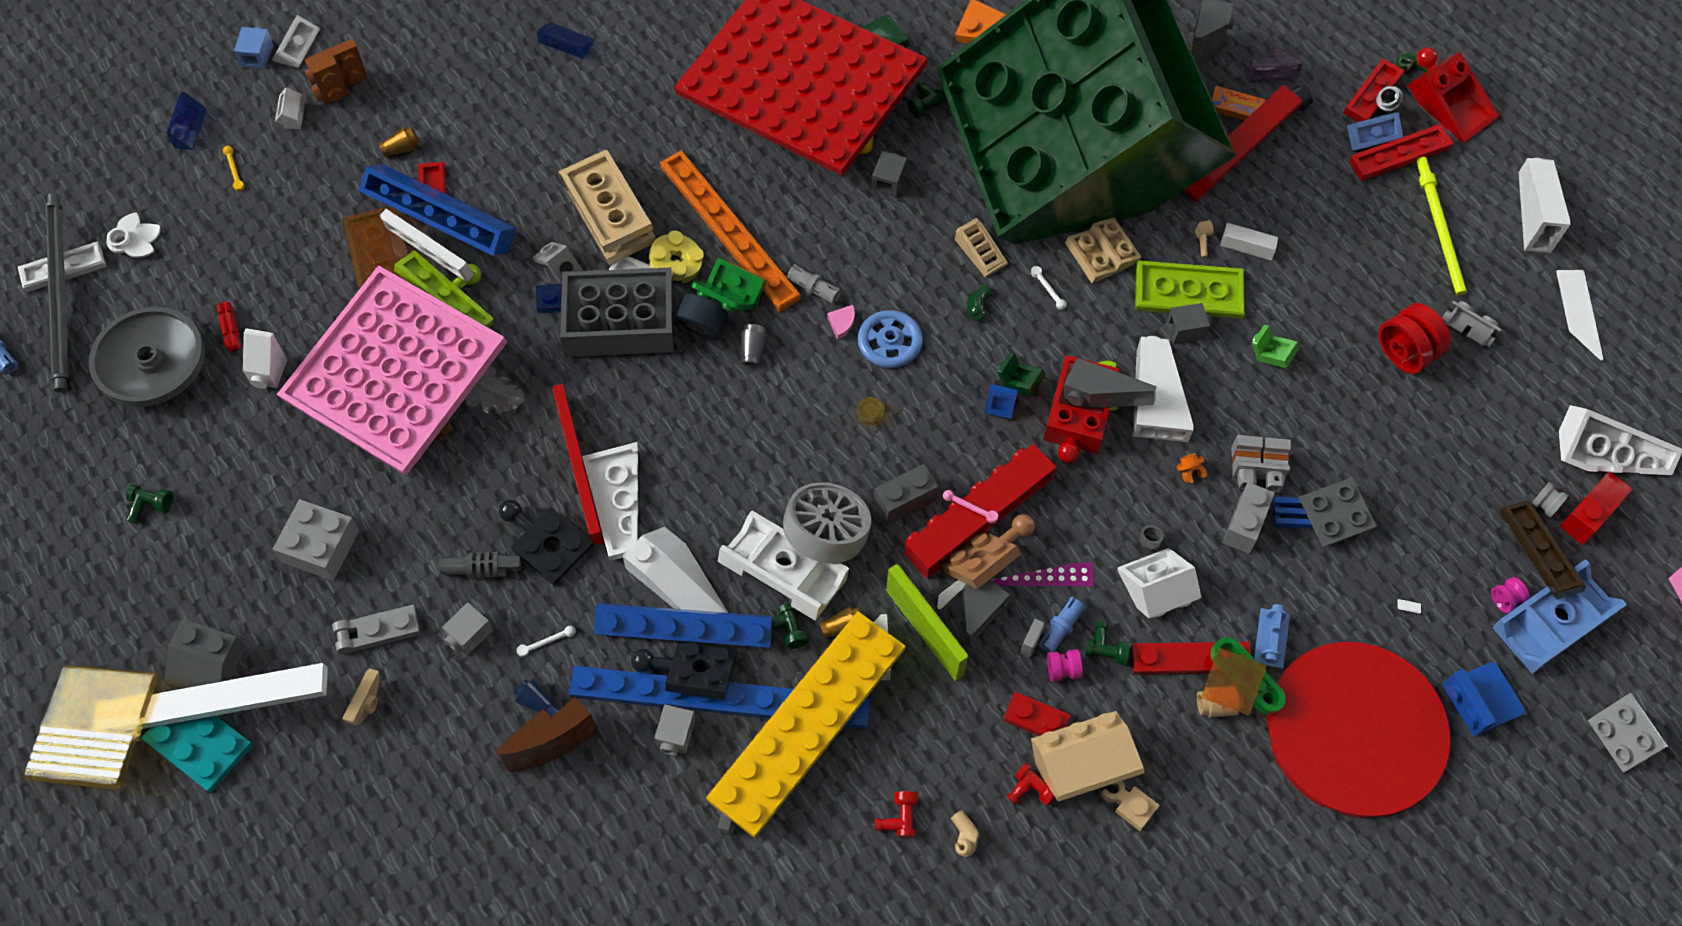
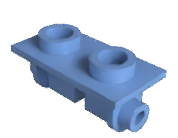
M1275 604L1270 610L1260 609L1254 659L1258 664L1283 669L1290 619V614L1284 611V606Z

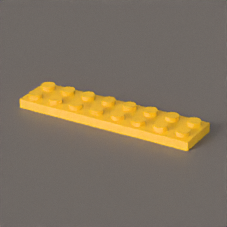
M857 611L708 794L706 800L753 838H756L904 652L905 645Z

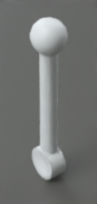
M1038 266L1033 267L1031 275L1040 280L1056 301V307L1059 310L1065 309L1067 306L1066 301L1059 298L1042 276V269Z
M567 626L564 631L529 646L520 645L517 648V653L520 657H526L530 651L566 636L573 637L576 629L573 626Z

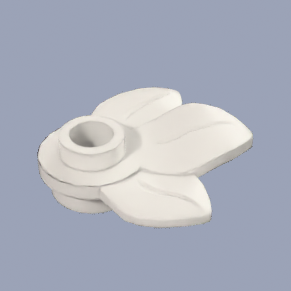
M132 213L120 219L117 228L112 229L108 233L106 243L108 248L114 253H126L133 258L146 257L154 252L151 243L158 238L161 228L156 224H140L138 214Z

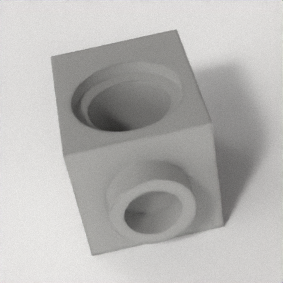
M468 602L442 627L447 636L444 641L455 652L461 649L466 655H469L493 631L489 620Z
M664 704L654 738L656 747L660 748L662 753L676 756L678 752L686 754L695 724L694 711Z

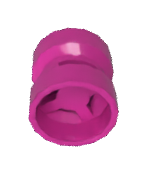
M1078 649L1068 650L1065 655L1058 652L1047 653V667L1051 682L1061 681L1067 676L1072 680L1082 678V661Z

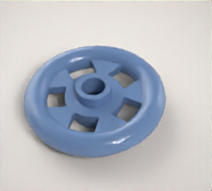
M895 310L880 311L871 315L863 322L858 333V345L864 357L874 365L883 368H898L907 365L917 357L923 343L922 332L917 322L909 315ZM899 322L903 324V330L892 326L893 323ZM881 323L884 327L878 333L875 332L872 328ZM893 335L895 338L889 340L886 336ZM904 337L912 338L910 347L903 345ZM877 340L880 348L873 350L869 342ZM886 351H898L899 356L887 357Z

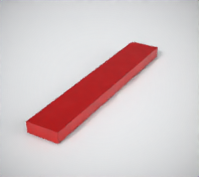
M1282 85L1228 135L1237 156L1183 192L1193 201H1199L1299 108L1303 100L1286 86Z
M563 384L553 386L552 390L590 539L594 545L604 543Z

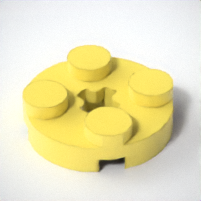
M671 231L667 235L658 237L651 245L649 265L650 268L671 267L672 283L673 280H682L681 283H687L698 275L704 253L693 240L683 236L679 231ZM676 255L680 257L681 262L679 260L672 261L671 256Z

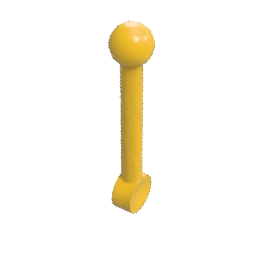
M225 146L223 153L228 158L235 181L233 187L236 191H242L244 184L239 179L232 156L233 148Z

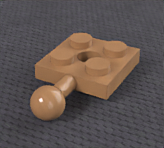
M1021 514L1014 518L1012 528L999 538L985 531L975 535L971 542L962 549L952 553L949 559L941 564L945 574L979 589L1021 555L1017 546L1012 544V542L1018 537L1030 536L1035 529L1034 520L1029 515Z

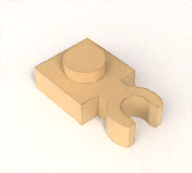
M1123 781L1112 784L1118 789L1116 794H1112L1104 789L1101 793L1102 797L1108 802H1117L1120 806L1115 812L1139 831H1141L1159 807V804L1135 786L1129 793L1125 790Z

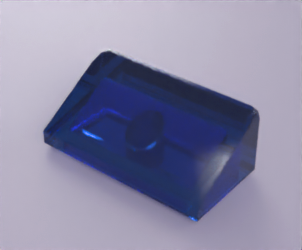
M551 22L539 28L536 32L539 43L581 59L585 57L594 43V38Z
M182 91L166 133L174 148L193 150L207 110L201 103Z

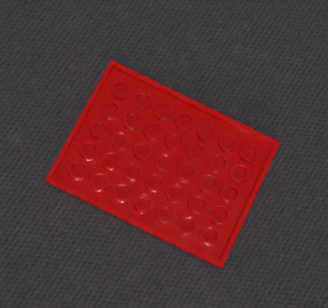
M745 0L674 86V90L677 95L843 176L928 65L927 58L802 0Z

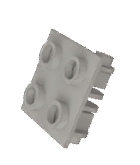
M1632 693L1627 694L1588 720L1623 773L1647 761L1649 757L1668 747Z

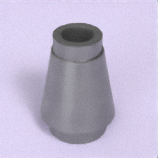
M1394 86L1383 88L1377 96L1378 106L1388 114L1398 112L1400 115L1403 110L1402 91Z
M748 324L744 326V330L740 333L742 364L745 366L756 367L759 364L767 339L766 329L763 326Z

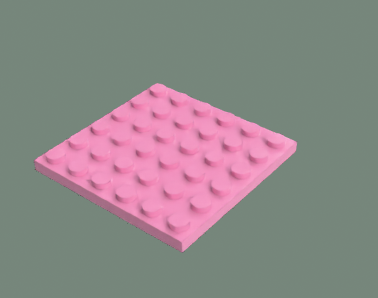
M378 265L277 395L288 404L407 476L506 345L507 340L502 335Z

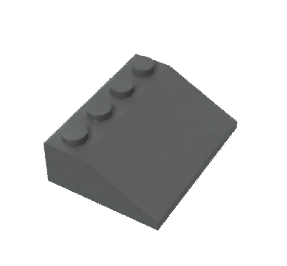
M671 267L562 272L560 338L564 357L674 352Z

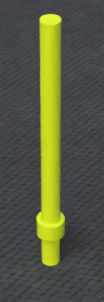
M1420 157L1416 160L1421 175L1419 177L1420 185L1427 195L1455 293L1457 296L1465 295L1467 290L1437 194L1435 174L1431 173L1427 158Z

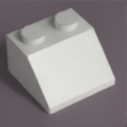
M1170 548L1117 568L1137 609L1148 618L1163 616L1167 611L1177 607H1186L1193 601L1201 598L1195 567Z

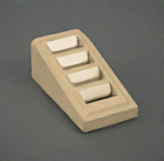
M978 218L973 219L956 230L955 241L985 278L1007 266L1008 262ZM978 241L982 242L975 247L973 246V244L977 243ZM984 250H988V252H986L985 254L981 256L979 255V253L983 252ZM992 257L996 259L987 265L984 263Z

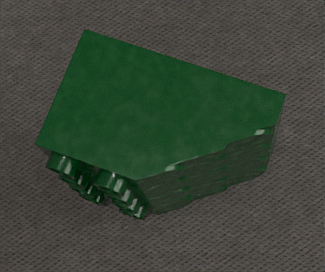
M1025 0L936 68L997 236L1013 244L1092 227L1093 223L1110 218L1125 220L1150 213L1237 156L1169 0Z

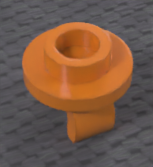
M1196 453L1180 458L1181 463L1176 467L1178 471L1183 470L1182 477L1186 483L1194 482L1192 478L1193 470L1197 471L1200 478L1207 477L1206 469L1199 465L1205 461L1203 456L1197 457Z

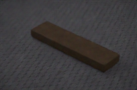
M1527 500L1503 507L1501 510L1502 517L1555 599L1584 592L1586 585L1531 502Z

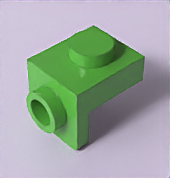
M1264 325L1252 341L1257 361L1286 369L1299 350L1297 341L1273 336L1269 325Z

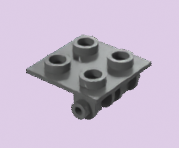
M1353 477L1299 497L1322 548L1355 536L1356 539H1361L1367 535L1366 531L1377 528Z

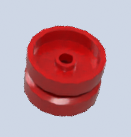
M1422 303L1408 305L1398 315L1382 323L1378 329V339L1385 355L1399 369L1406 373L1415 374L1422 371L1432 361L1446 354L1451 347V336L1445 322L1432 308Z

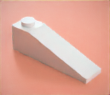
M1570 405L1559 429L1561 461L1586 471L1672 475L1682 454V448L1591 410Z
M666 527L642 535L623 555L625 568L674 609L728 613L687 545Z

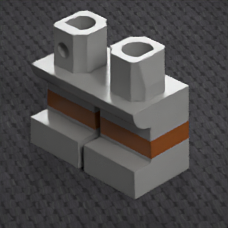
M1237 435L1232 445L1233 477H1237L1239 489L1244 490L1247 482L1256 485V479L1266 480L1267 490L1280 493L1284 480L1290 471L1288 454L1291 450V440L1265 437L1263 441V437Z

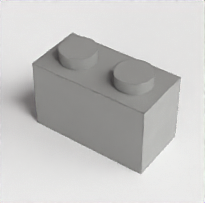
M1247 482L1222 543L1250 553L1257 541L1275 492Z

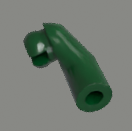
M986 284L967 299V312L969 316L972 315L974 321H980L986 317L983 302L993 295L992 289Z

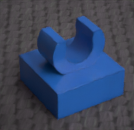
M991 384L984 413L1011 419L1018 390Z

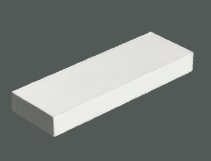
M98 241L64 252L65 280L107 267L101 245ZM47 258L18 267L22 287L26 293L48 286Z

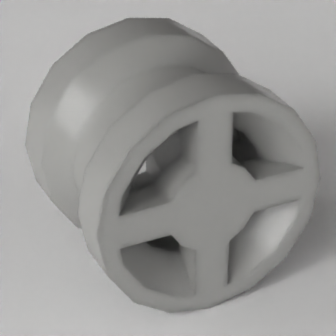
M1548 482L1531 504L1535 508L1540 507L1545 510V515L1551 518L1569 495L1564 492L1559 493L1554 489V485Z

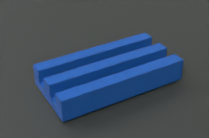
M1274 497L1272 501L1274 527L1313 529L1309 519L1280 518V515L1307 517L1305 510L1302 509L1303 506L1299 498ZM1280 507H1297V508H1280Z

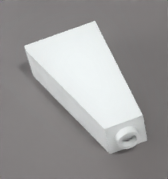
M1527 158L1519 171L1524 251L1551 253L1570 226L1569 214L1554 160Z
M1156 336L1141 337L1137 348L1135 379L1155 385L1157 389L1154 405L1134 406L1133 436L1188 442L1193 432V422L1169 340L1160 339Z

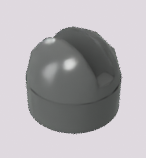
M1144 526L1139 535V543L1146 550H1155L1161 545L1164 534L1157 526Z

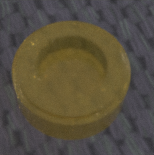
M875 397L862 399L857 405L858 420L867 426L879 424L884 418L885 408L883 403Z

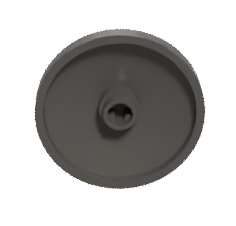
M165 307L140 308L116 318L101 331L90 351L89 370L97 387L110 400L131 407L153 406L174 398L191 385L202 368L205 357V345L196 325L183 313Z

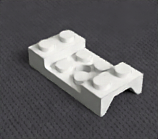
M754 511L749 513L741 531L729 546L722 545L718 557L719 563L737 574L743 576L747 572L792 599V607L815 621L846 582L849 568L841 563L818 562L802 555L790 545L781 527ZM787 558L791 561V564L782 566L776 560Z

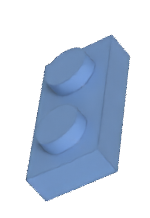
M1398 112L1347 125L1352 150L1370 147L1403 137Z

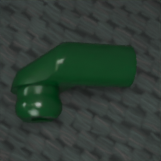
M1413 52L1400 55L1395 60V65L1404 71L1415 68L1423 72L1428 71L1427 68H1423L1417 63V54Z

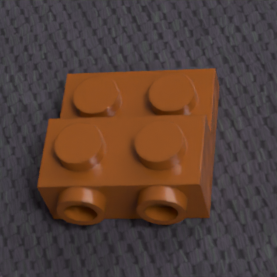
M353 39L305 59L308 70L304 72L311 86L315 85L311 87L314 96L318 102L323 100L325 105L337 102L349 95L346 89L347 86L358 84L368 78Z

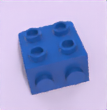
M1494 662L1487 663L1467 673L1464 669L1453 673L1442 684L1474 737L1516 719L1525 712L1523 705L1498 665Z

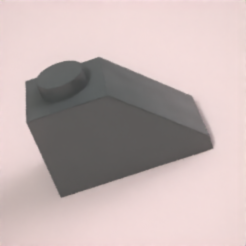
M991 579L979 589L967 584L962 589L964 592L962 599L964 638L968 645L1007 606L1010 595Z

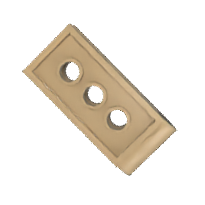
M603 150L558 171L567 193L609 265L652 245L656 240L652 232L653 227L608 150Z

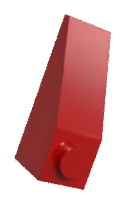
M1608 472L1559 527L1583 545L1607 520L1633 488L1612 472Z

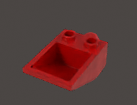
M1426 47L1418 52L1417 63L1421 67L1427 68L1428 71L1407 86L1418 104L1462 143L1499 117V114L1461 52L1445 58L1439 63H1436L1438 55L1433 48Z
M1065 355L1043 438L1044 441L1060 445L1058 456L1064 463L1077 461L1080 456V450L1094 454L1098 453L1110 407L1088 408L1083 405L1076 406L1067 399H1064V383L1077 360V357ZM1086 360V361H1088V362L1097 364V365H1099V366L1108 368V369L1113 370V371H1116V372H1119V369H1120V368H1116V367H1112V366H1108V365H1104V364H1100V363H1096V362H1093V361Z

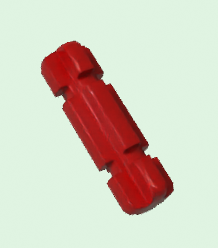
M229 301L218 303L216 308L219 314L222 336H224V345L230 352L239 350L241 348V341L238 338L239 332L233 306Z

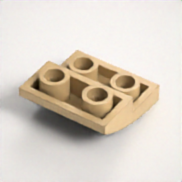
M1115 218L1093 223L1089 231L1068 236L1065 242L1091 283L1116 274L1141 259L1140 254Z

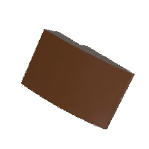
M574 697L552 717L542 709L495 751L508 772L525 770L553 761L571 752L598 731L591 713Z

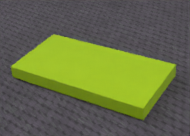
M1137 260L1136 311L1169 313L1173 307L1203 303L1205 312H1208L1210 316L1243 319L1244 269Z
M897 564L888 569L887 593L956 682L964 676L968 654L902 568Z

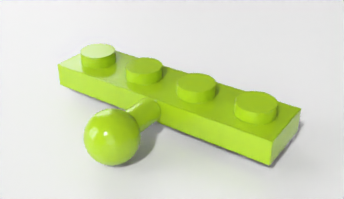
M415 250L395 264L394 271L405 281L488 328L493 325L494 318L460 290L465 285H475L480 281L481 271L476 265L468 264L474 274L468 282L460 277L451 282Z

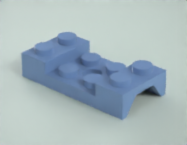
M1586 559L1574 567L1586 585L1584 592L1556 600L1547 586L1501 618L1492 627L1532 674L1593 629L1616 615L1627 605L1624 600L1608 597L1594 582L1590 563ZM1555 608L1565 610L1568 614V620L1558 618L1555 614Z

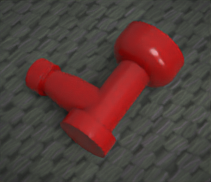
M1025 763L1015 775L1020 781L1012 793L1008 794L1007 799L1016 805L1020 801L1019 799L1032 786L1040 793V801L1045 806H1049L1055 799V796L1046 782L1030 770L1031 766L1028 763Z
M913 791L895 792L894 802L900 806V818L883 820L882 818H875V830L897 831V837L899 838L916 837V830L913 829L912 806L918 803L919 793Z

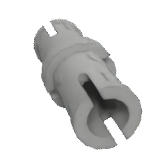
M796 264L788 272L787 279L806 289L808 294H815L832 305L835 304V301L838 300L841 294V289L824 281L822 276L809 273Z

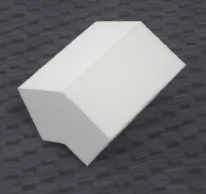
M285 88L280 94L275 122L283 124L285 129H301L305 101L301 93Z

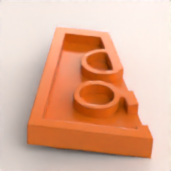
M970 0L956 31V41L970 43L1006 14L977 0Z

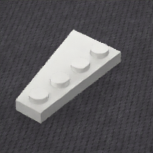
M637 442L582 456L610 561L623 558V555L638 540Z

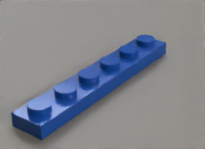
M597 603L595 607L594 634L770 648L773 616Z

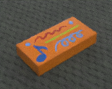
M1219 86L1215 87L1212 97L1219 114L1244 121L1265 102V99Z

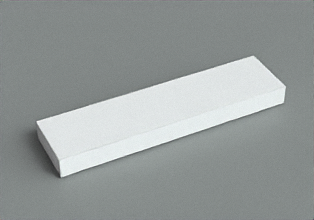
M385 209L380 215L388 230L464 281L468 282L474 275L467 262L389 210Z

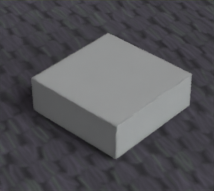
M1034 619L1023 642L1021 654L1027 657L1032 656L1045 626L1044 622Z

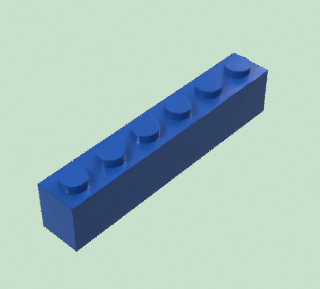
M384 164L366 166L359 188L360 192L494 256L509 252L516 227Z

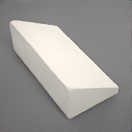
M297 15L272 60L299 68L320 28Z
M1227 223L1220 246L1272 260L1277 247L1278 237Z

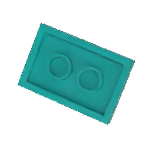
M216 715L151 727L141 738L209 793L219 785L253 747L247 739Z

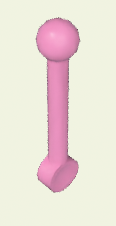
M946 490L943 493L944 500H952L985 516L989 523H995L998 519L997 512L983 510L955 496L951 490Z

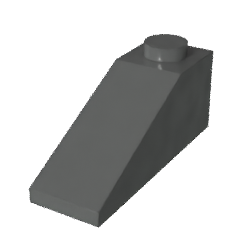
M1077 358L1064 383V399H1067L1073 405H1083L1088 408L1154 405L1157 386Z

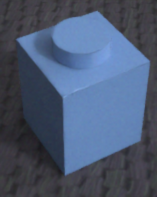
M257 27L241 28L234 50L241 67L266 69L273 48V43L267 29Z

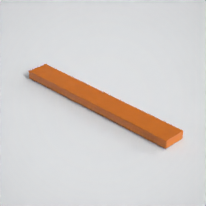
M682 150L660 162L662 170L741 267L767 280L763 294L778 312L801 300V294Z

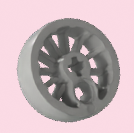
M811 483L799 488L790 498L783 518L784 534L790 545L807 558L823 563H841L857 556L865 546L871 529V514L865 502L851 490L832 483Z

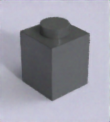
M882 151L872 175L871 190L896 197L906 173L907 158L896 153Z
M1203 303L1173 307L1170 309L1166 321L1173 344L1205 339L1212 324L1210 314L1205 312Z

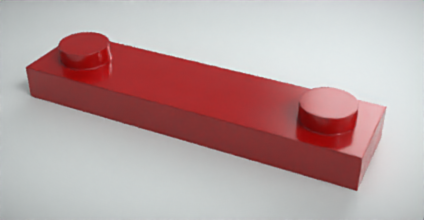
M1439 124L1351 155L1348 162L1359 179L1364 181L1414 163L1420 157L1428 158L1448 151L1454 143L1442 125Z
M1216 642L1132 643L1131 645L1133 675L1223 674V672L1212 661L1210 654L1211 648ZM1239 642L1251 655L1250 642ZM1221 652L1222 656L1228 659V655L1225 652Z

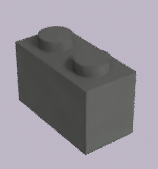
M922 464L875 488L873 503L886 524L889 525L936 501L938 485L926 466Z

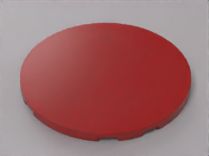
M1337 642L1319 646L1297 658L1281 675L1277 684L1285 694V704L1275 714L1267 715L1271 749L1283 773L1307 798L1320 806H1325L1340 812L1341 815L1364 819L1367 817H1387L1405 811L1417 804L1438 783L1446 767L1450 751L1448 718L1433 686L1408 661L1393 652L1375 645L1359 642Z

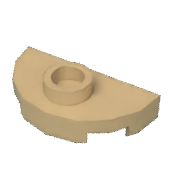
M373 669L366 671L343 716L345 723L355 726L360 725L368 714H372L375 711L378 702L376 694L379 685V671Z

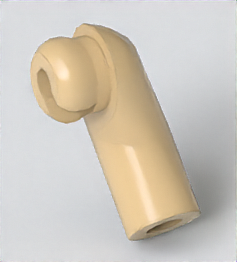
M961 810L951 818L960 831L958 841L955 844V850L959 855L969 857L976 851L979 831L966 813Z

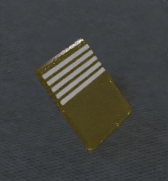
M74 665L63 667L26 767L25 779L119 789L144 724L143 720L158 679L157 673Z

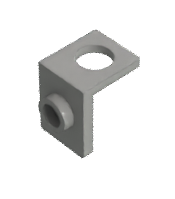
M551 242L545 245L539 253L532 257L536 263L548 266L561 286L562 275L559 269L563 262L569 261L572 264V271H583L569 248L558 243Z

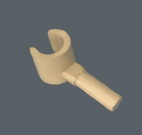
M1210 220L1199 222L1195 229L1196 237L1199 238L1201 258L1208 257L1206 236L1213 235V225Z

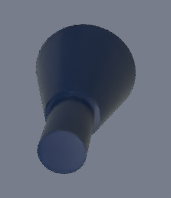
M534 678L530 682L525 679L514 692L517 696L516 703L536 712L544 709L552 717L559 711Z

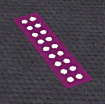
M1075 562L991 579L998 586L1094 587L1093 565L1091 562Z

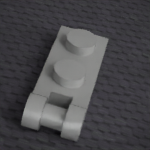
M414 604L349 621L340 620L332 624L333 634L337 635L338 639L335 643L338 654H347L421 635ZM357 631L358 638L350 639L349 633Z

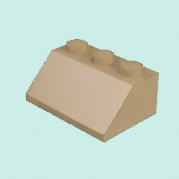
M1116 711L1104 713L1099 717L1077 722L1053 732H1046L1041 736L1031 739L1036 768L1058 802L1144 773V767L1128 726Z

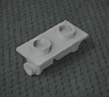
M1453 300L1449 307L1453 312L1447 310L1442 317L1446 321L1445 324L1459 333H1462L1466 326L1471 327L1472 329L1466 337L1482 347L1484 345L1490 347L1495 340L1491 334L1497 336L1501 331V328L1497 327L1498 323L1494 319L1485 315L1483 318L1473 312V307L1462 301L1457 303Z

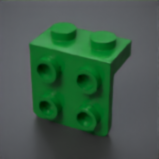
M718 257L708 281H693L691 287L698 290L697 295L711 301L712 298L721 301L720 306L726 310L744 312L745 310H755L767 280Z

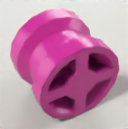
M1511 577L1505 581L1504 585H1497L1491 589L1492 600L1504 613H1510L1516 608V605H1521L1530 599V594L1525 584L1516 577Z

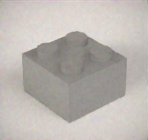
M299 499L272 550L281 563L334 581L359 529L352 517Z

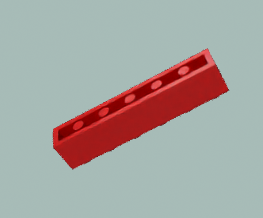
M1034 444L1026 450L1024 448L1019 449L1005 466L1001 464L996 467L991 473L990 478L985 482L982 480L977 482L970 489V493L963 498V500L983 510L997 512L998 519L995 523H989L985 516L953 501L948 507V511L942 515H935L929 520L925 529L921 532H913L906 539L904 555L926 579L942 567L941 564L948 560L952 553L962 549L971 542L975 535L983 531L987 532L1054 478L1056 466Z

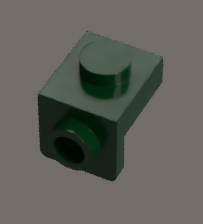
M1011 352L1000 364L997 371L1004 387L1018 390V393L1033 396L1046 376L1042 368L1019 363L1016 354Z

